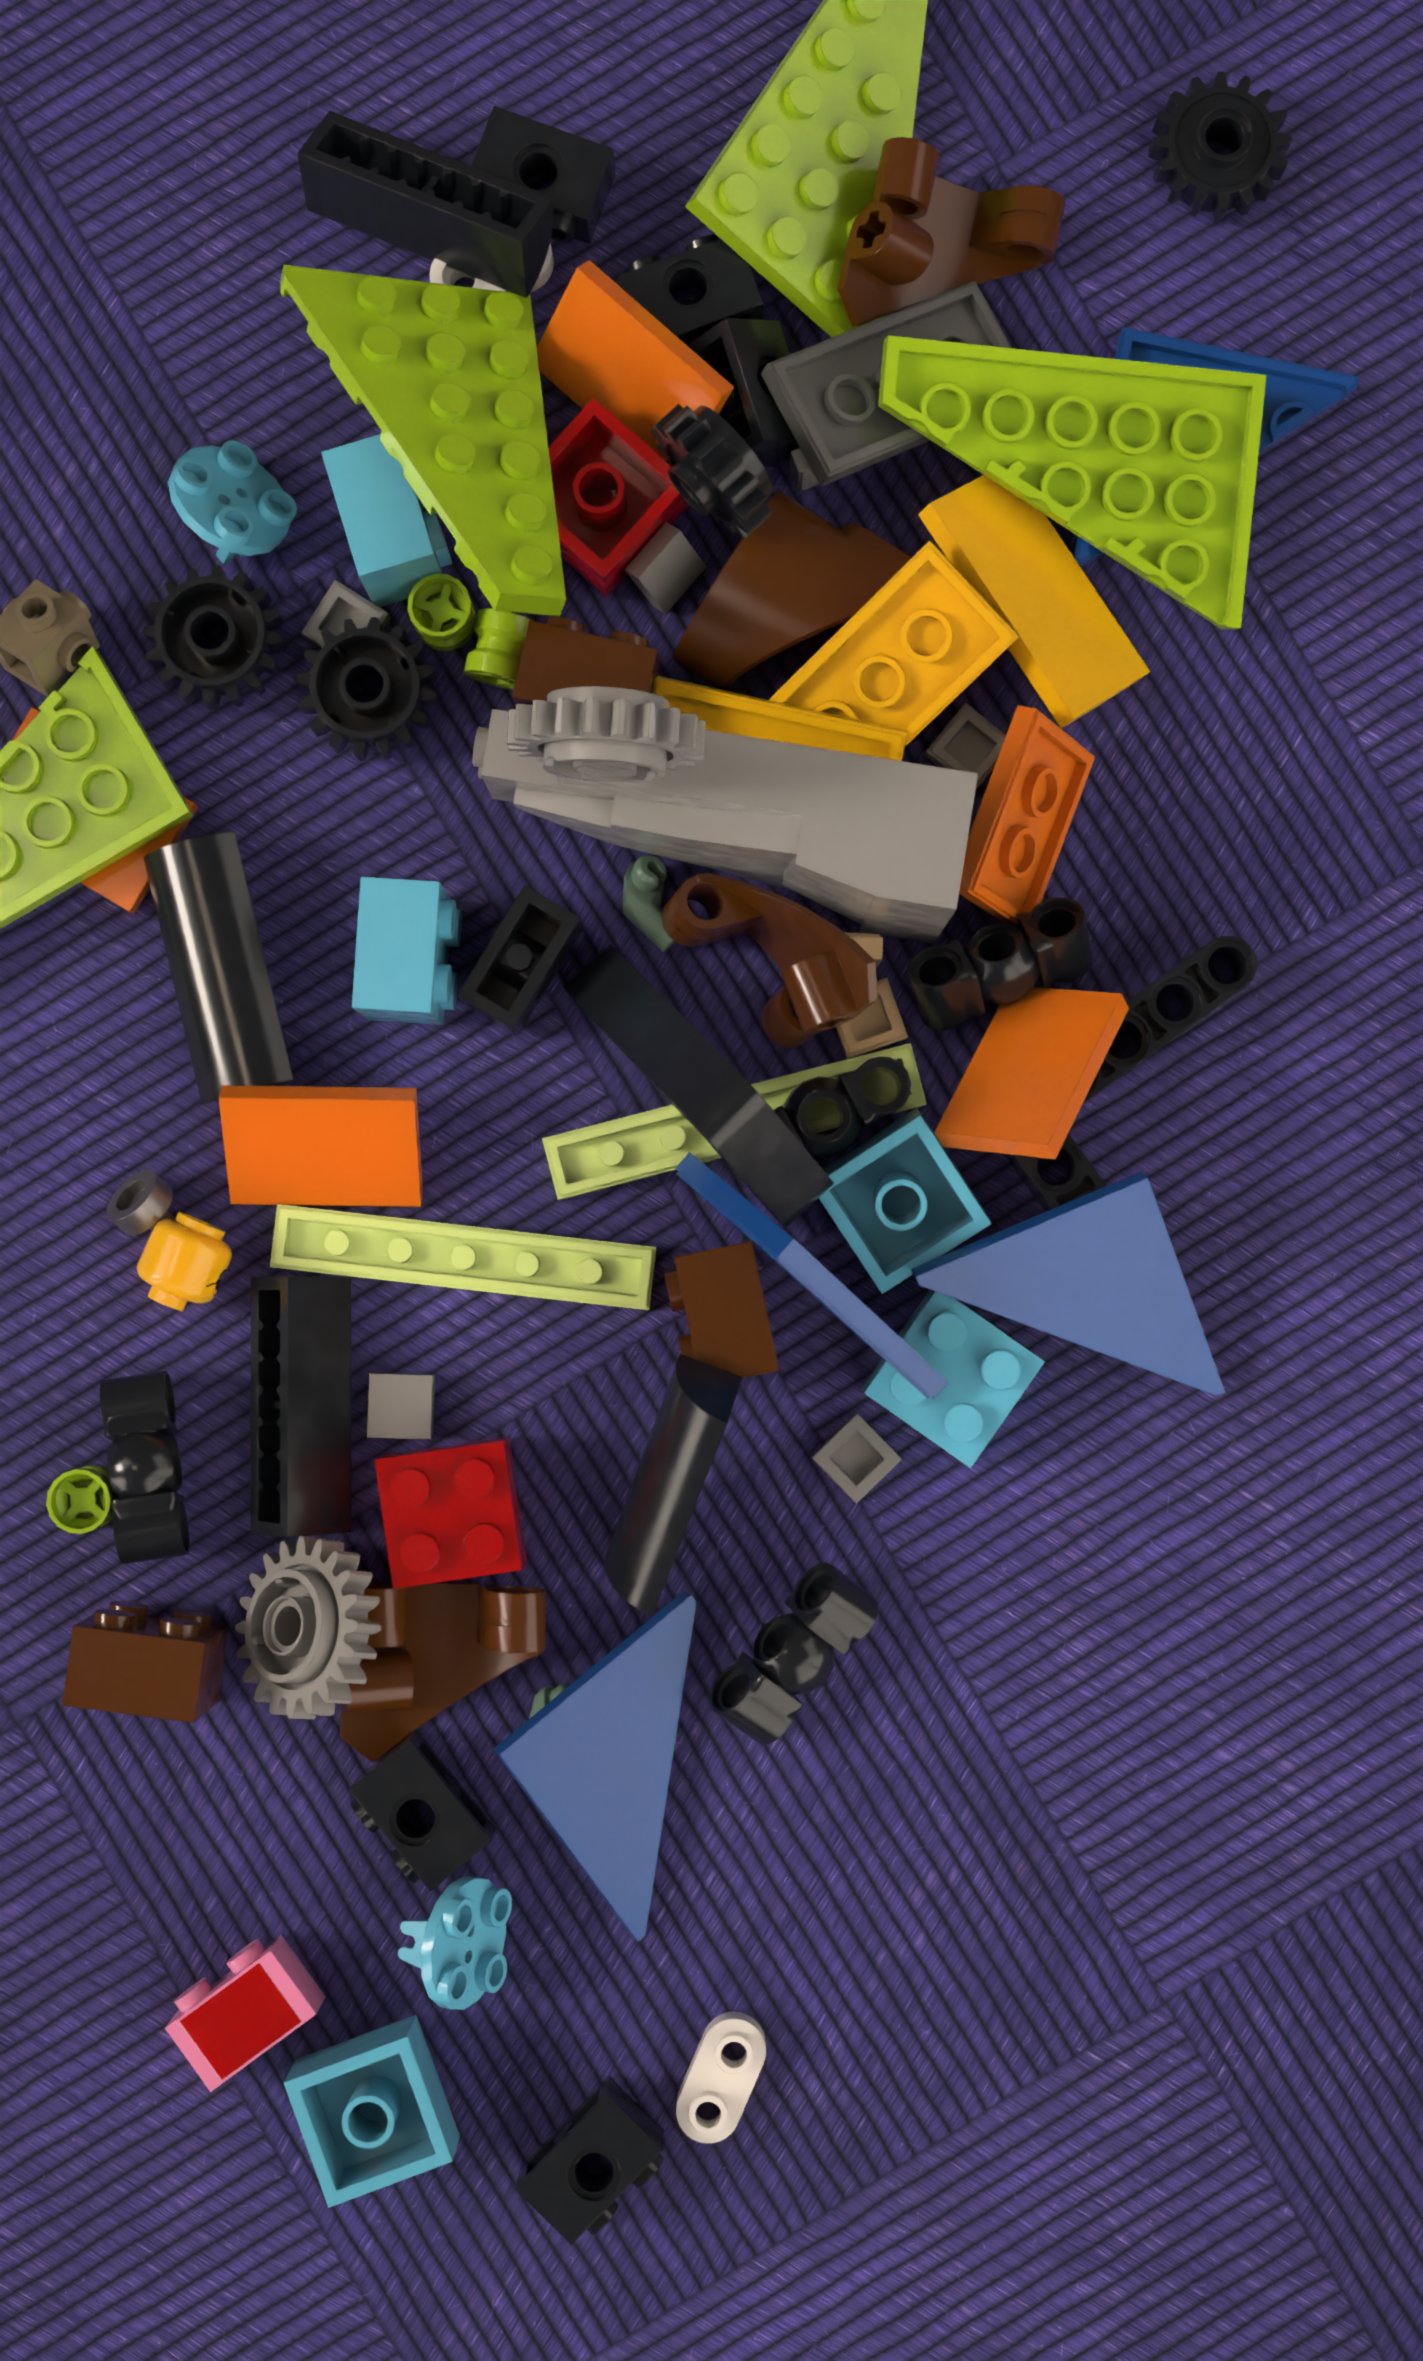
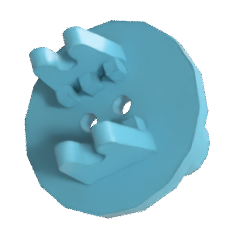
M234 440L226 441L222 447L210 445L190 449L178 458L168 481L171 502L179 516L200 538L219 548L216 556L224 565L229 564L236 554L244 558L246 556L269 553L284 540L290 523L297 512L294 499L284 492L278 481L257 462V457L253 450L247 445Z
M463 1876L446 1888L436 1901L429 1919H409L400 1924L401 1932L412 1936L415 1944L401 1947L398 1950V1956L401 1960L421 1969V1977L428 1997L439 2007L465 2010L477 2002L484 1992L495 1993L503 1985L507 1973V1961L502 1953L506 1937V1922L512 1910L510 1892L507 1889L496 1887L489 1879Z

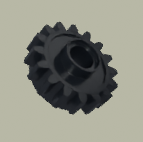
M1217 72L1211 88H1206L1198 76L1194 77L1190 81L1186 96L1174 91L1168 99L1165 107L1166 112H1159L1152 132L1158 137L1153 138L1148 151V158L1160 160L1153 179L1155 183L1166 182L1171 190L1167 200L1171 204L1180 200L1190 206L1189 215L1196 217L1200 211L1212 212L1215 221H1222L1226 211L1234 208L1241 216L1248 214L1254 202L1253 196L1265 202L1275 186L1273 180L1280 181L1287 167L1288 161L1282 156L1286 154L1292 143V135L1277 133L1281 129L1287 114L1285 110H1276L1269 113L1266 108L1272 95L1269 89L1260 92L1256 97L1248 93L1250 88V77L1244 75L1236 88L1228 87L1224 72ZM1207 142H1221L1229 148L1231 154H1218L1210 149Z
M677 404L654 425L651 433L657 439L655 445L668 458L666 462L672 466L668 470V476L679 494L696 512L704 517L711 513L720 526L724 523L732 535L736 536L739 534L743 539L769 518L768 516L772 511L766 503L769 501L768 497L773 493L770 477L745 440L719 414L703 405L692 411L688 406L682 408L680 404Z
M214 565L210 576L200 577L193 568L187 570L186 582L177 586L168 581L164 585L168 596L164 599L163 603L151 601L149 605L151 611L156 615L155 625L143 627V634L149 641L156 643L157 647L145 654L147 660L153 667H165L158 679L168 690L181 683L179 696L190 705L202 693L204 703L210 710L218 709L221 696L227 695L237 708L243 706L241 690L249 686L253 691L262 695L266 691L259 679L263 671L277 675L281 671L277 662L270 655L271 652L287 649V642L283 636L271 632V630L278 628L284 623L283 617L278 609L265 610L272 598L263 586L250 593L252 582L244 572L240 571L231 581L227 579L226 573L221 566ZM214 626L228 627V637L220 647L212 650L201 648L202 637L208 629Z
M371 617L367 629H357L351 618L344 621L345 632L334 636L328 630H324L321 633L325 643L323 648L319 652L307 649L304 653V656L312 664L310 673L297 674L296 681L302 688L309 690L310 695L298 701V704L304 714H319L309 726L317 737L325 735L329 731L333 732L330 737L329 746L336 753L339 754L348 743H352L354 755L360 761H365L369 752V746H376L384 759H389L392 753L390 742L399 739L403 745L410 749L415 744L408 730L413 725L429 729L431 722L421 709L423 705L431 706L438 704L439 697L435 691L424 688V684L437 678L436 671L433 665H416L422 660L426 651L420 641L407 647L404 646L407 634L402 626H395L387 634L383 632L382 624L376 617ZM374 675L383 679V690L375 700L362 703L352 698L353 687L360 678Z

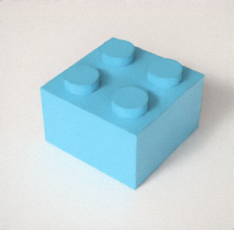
M379 434L322 451L321 454L358 576L371 602L378 607H383L408 599L413 586L418 581L435 573L443 574L441 567L453 563L437 514L430 515L428 511L423 510L425 506L404 477L402 465L397 459L389 455L379 440Z
M361 877L352 1008L366 1019L444 1025L445 1010H455L458 975L457 972H452L451 965H448L449 946H460L462 910L456 909L455 900L451 899L440 882Z
M915 1108L823 1168L825 1173L834 1182V1185L820 1196L819 1200L882 1294L913 1275L912 1268L941 1257L992 1224L984 1208L944 1147L941 1146L918 1108Z
M930 1289L898 1335L949 1383L935 1399L931 1397L926 1398L882 1358L860 1391L971 1468L1045 1361L957 1299Z
M416 2015L295 2060L283 2083L328 2208L453 2162L460 2135Z

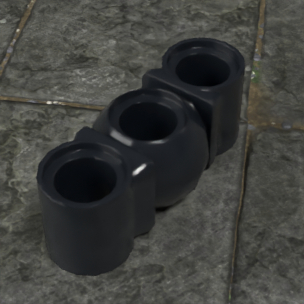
M1055 897L1037 904L1030 912L1016 914L1018 927L998 923L987 925L970 937L964 949L956 938L947 945L927 947L916 953L910 960L908 973L920 1019L926 1026L936 1030L957 1028L967 1022L972 1015L980 1016L986 1013L983 1000L997 1004L1013 1003L1029 993L1038 979L1043 988H1049L1055 982L1065 983L1083 976L1091 967L1093 960L1083 908L1076 901L1069 898Z
M879 1056L867 1060L855 1071L840 1074L837 1079L818 1076L803 1081L790 1092L784 1105L777 1107L774 1112L812 1157L830 1158L844 1153L854 1145L862 1129L873 1124L877 1118L891 1115L901 1108L910 1095L911 1081L908 1071L900 1062L890 1057ZM874 1070H882L891 1074L895 1079L897 1094L890 1104L876 1105L866 1098L862 1084L867 1073ZM817 1100H828L839 1109L841 1119L837 1131L829 1135H818L809 1129L805 1121V1110L810 1103Z
M161 1371L101 1380L100 1406L105 1427L104 1433L105 1438L113 1441L107 1450V1467L113 1495L118 1499L112 1501V1508L114 1510V1539L119 1560L122 1564L188 1555L190 1538L184 1505L185 1499L183 1495L177 1492L182 1485V1468L178 1444L172 1435L177 1434V1426L175 1424L174 1392L169 1373Z
M819 1563L810 1568L801 1577L793 1595L784 1602L793 1613L778 1615L770 1619L757 1634L754 1642V1659L742 1652L737 1662L727 1667L719 1675L711 1690L710 1705L712 1710L761 1745L776 1741L786 1732L792 1723L794 1714L804 1706L796 1697L797 1694L811 1692L819 1688L826 1681L834 1665V1648L846 1656L850 1651L851 1645L860 1641L875 1623L878 1614V1604L875 1598L829 1563Z

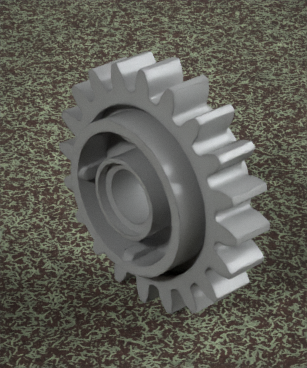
M601 686L569 687L548 693L547 701L533 700V705L517 704L516 709H509L507 745L509 751H518V756L536 757L537 762H543V769L557 776L606 783L650 782L655 775L657 777H665L666 769L676 770L677 765L694 766V762H703L706 721L698 720V715L680 714L679 708H670V702L666 698L645 691Z
M299 1536L298 1542L285 1540L280 1542L279 1554L266 1553L263 1556L266 1574L251 1573L249 1576L250 1582L256 1590L253 1597L240 1598V1604L247 1610L246 1621H241L235 1625V1630L245 1634L246 1644L238 1649L236 1656L237 1658L251 1660V1664L245 1671L242 1679L247 1683H259L255 1691L254 1700L256 1702L270 1703L269 1709L273 1715H287L289 1719L315 1720L316 1715H334L335 1703L350 1704L352 1702L349 1683L365 1684L367 1681L366 1675L360 1667L361 1660L376 1659V1651L367 1643L369 1635L381 1631V1624L370 1621L368 1613L380 1603V1598L364 1595V1590L371 1582L373 1575L371 1572L357 1570L361 1556L358 1553L345 1552L344 1543L341 1541Z

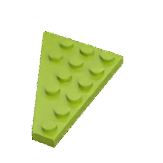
M823 0L685 205L692 214L831 338L860 327H852L837 290L853 222L859 213L871 204L883 144L891 138L913 137L928 0Z
M283 265L280 280L281 295L283 297H292L308 321L306 332L316 347L324 351L329 357L331 369L356 405L362 403L365 405L381 429L379 440L389 455L397 459L402 465L404 477L430 515L438 513L456 540L454 551L464 566L472 570L477 576L478 586L495 611L560 616L566 601L531 295L525 298L512 292Z
M890 335L884 339L878 401L880 408L1215 626L1224 630L1241 629L1267 375Z

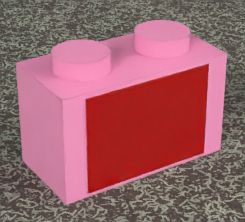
M282 1935L275 1938L265 1947L259 1939L252 1941L227 1961L226 1964L231 1972L213 1985H211L206 1977L202 1978L174 2001L179 2010L165 2029L210 2092L315 2016L326 1997Z

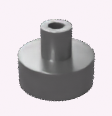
M140 1171L128 1178L113 1194L107 1206V1216L127 1235L135 1236L148 1229L152 1231L154 1225L161 1219L175 1220V1217L167 1211L173 1198V1190L154 1171Z

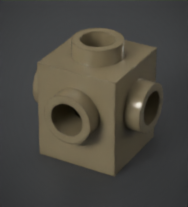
M35 579L19 597L12 599L6 605L3 613L0 615V663L3 669L46 697L53 690L58 691L80 667L78 662L92 646L95 649L100 647L89 623L92 615L88 607L70 591L63 589L58 593Z

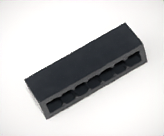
M332 111L327 113L298 151L308 211L430 260L437 258L445 262L446 266L522 297L527 298L542 270L550 245L554 219L553 198Z
M235 831L184 840L147 854L143 858L201 1103L206 1104L219 1101L222 1085L283 1086L293 1080L292 1071Z
M251 1277V1533L288 1538L351 1532V1277Z
M682 1354L679 1355L605 1557L606 1574L613 1588L629 1604L651 1616L654 1614L725 1431L742 1380V1376Z

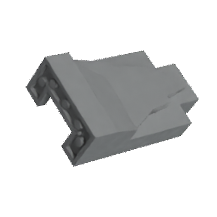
M492 709L489 728L479 726L477 729L472 764L474 767H479L478 778L484 780L492 799L513 802L517 809L601 841L793 890L859 923V932L934 944L957 910L978 773L705 730L703 762H694V766L677 765L676 770L666 769L665 777H657L655 775L650 782H593L551 774L543 769V762H537L536 757L518 756V751H509L507 745L509 711Z

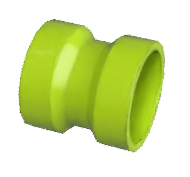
M436 573L423 577L413 586L408 596L407 610L420 639L427 646L437 651H452L466 644L475 631L474 626L477 618L466 587L458 579L448 574ZM453 619L449 624L443 625Z
M490 608L478 610L474 626L478 641L476 649L467 655L464 674L484 684L513 690L531 619L515 613L495 611Z
M87 1465L65 1472L53 1481L47 1492L46 1506L49 1517L57 1527L68 1533L83 1534L113 1521L114 1510L112 1508V1501L118 1499L113 1495L110 1486L108 1468L100 1465Z

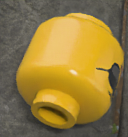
M179 1211L175 1220H159L153 1227L136 1267L140 1278L152 1285L148 1297L160 1304L182 1312L188 1301L197 1304H206L212 1301L232 1259L230 1247L222 1241L226 1232L208 1222Z

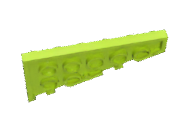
M93 646L78 662L80 667L58 692L53 690L38 707L41 711L15 741L9 740L0 751V929L194 816L99 651Z

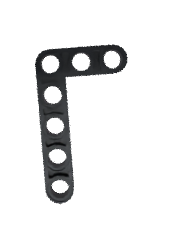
M1221 936L1201 947L1127 1000L1126 1003L1129 1010L1121 1027L1126 1028L1134 1039L1132 1054L1127 1059H1119L1112 1056L1109 1052L1107 1053L1083 1104L1245 989L1254 979L1257 971V958L1252 947L1243 939L1235 936ZM1212 953H1224L1234 961L1236 976L1231 984L1217 982L1211 976L1208 970V961ZM1161 989H1171L1182 996L1185 1002V1012L1180 1021H1170L1159 1014L1156 1007V998ZM1069 1133L1059 1151L1067 1160L1069 1172L1064 1182L1058 1186L1047 1184L1041 1179L1037 1168L1039 1158L1004 1154L1045 1212L1107 1186Z
M608 945L563 987L598 1027L707 1140L785 1228L834 1185L830 1177L754 1087L612 945Z

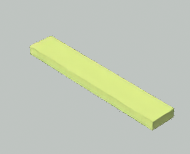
M911 1043L751 1084L768 1105L775 1110L777 1107L783 1106L790 1092L805 1080L818 1076L837 1079L844 1072L855 1071L869 1059L879 1056L890 1057L903 1065L908 1071L911 1081L910 1095L907 1101L893 1114L927 1105ZM874 1070L865 1075L862 1089L866 1098L876 1105L890 1104L897 1094V1085L891 1074L882 1070ZM817 1100L807 1106L805 1121L812 1132L818 1134L837 1129L840 1125L841 1116L839 1109L830 1101ZM674 1105L542 1138L558 1200L675 1171L677 1165L689 1152L702 1163L722 1158Z
M277 1204L270 1267L650 1310L657 1247Z

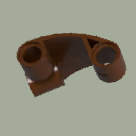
M906 137L886 140L883 144L871 204L859 213L849 233L837 288L852 327L860 326L887 314L918 304L973 281H976L978 285L1016 273L1042 267L1043 264L1051 262L1056 251L1066 204L1065 199L1054 190L1034 185L977 192L936 176L940 156L939 152L930 144Z
M779 491L767 504L772 511L768 516L769 518L745 539L742 538L726 562L677 645L673 660L713 686L723 690L727 685L733 684L742 674L770 657L824 630L849 621L912 557L862 526L845 524L837 528Z
M704 873L696 874L687 879L664 905L662 912L663 927L668 936L676 943L687 947L701 946L747 933L779 965L783 971L781 974L785 986L770 998L763 1008L761 1017L763 1029L768 1037L777 1045L786 1048L799 1047L812 1039L816 1034L854 1019L878 1000L876 961L856 941L834 924L810 909L779 894L736 879ZM687 900H694L703 905L708 913L709 920L696 917L688 907ZM789 1001H792L797 1018L793 1016L790 1010Z
M370 1582L364 1590V1595L377 1596L380 1598V1603L373 1610L369 1611L368 1619L381 1624V1631L369 1635L367 1644L376 1651L377 1656L376 1659H362L360 1662V1667L367 1678L365 1684L349 1683L352 1702L350 1704H340V1738L373 1763L405 1737L456 1701L514 1666L532 1657L539 1656L546 1650V1589L449 1582L393 1589L392 1582Z

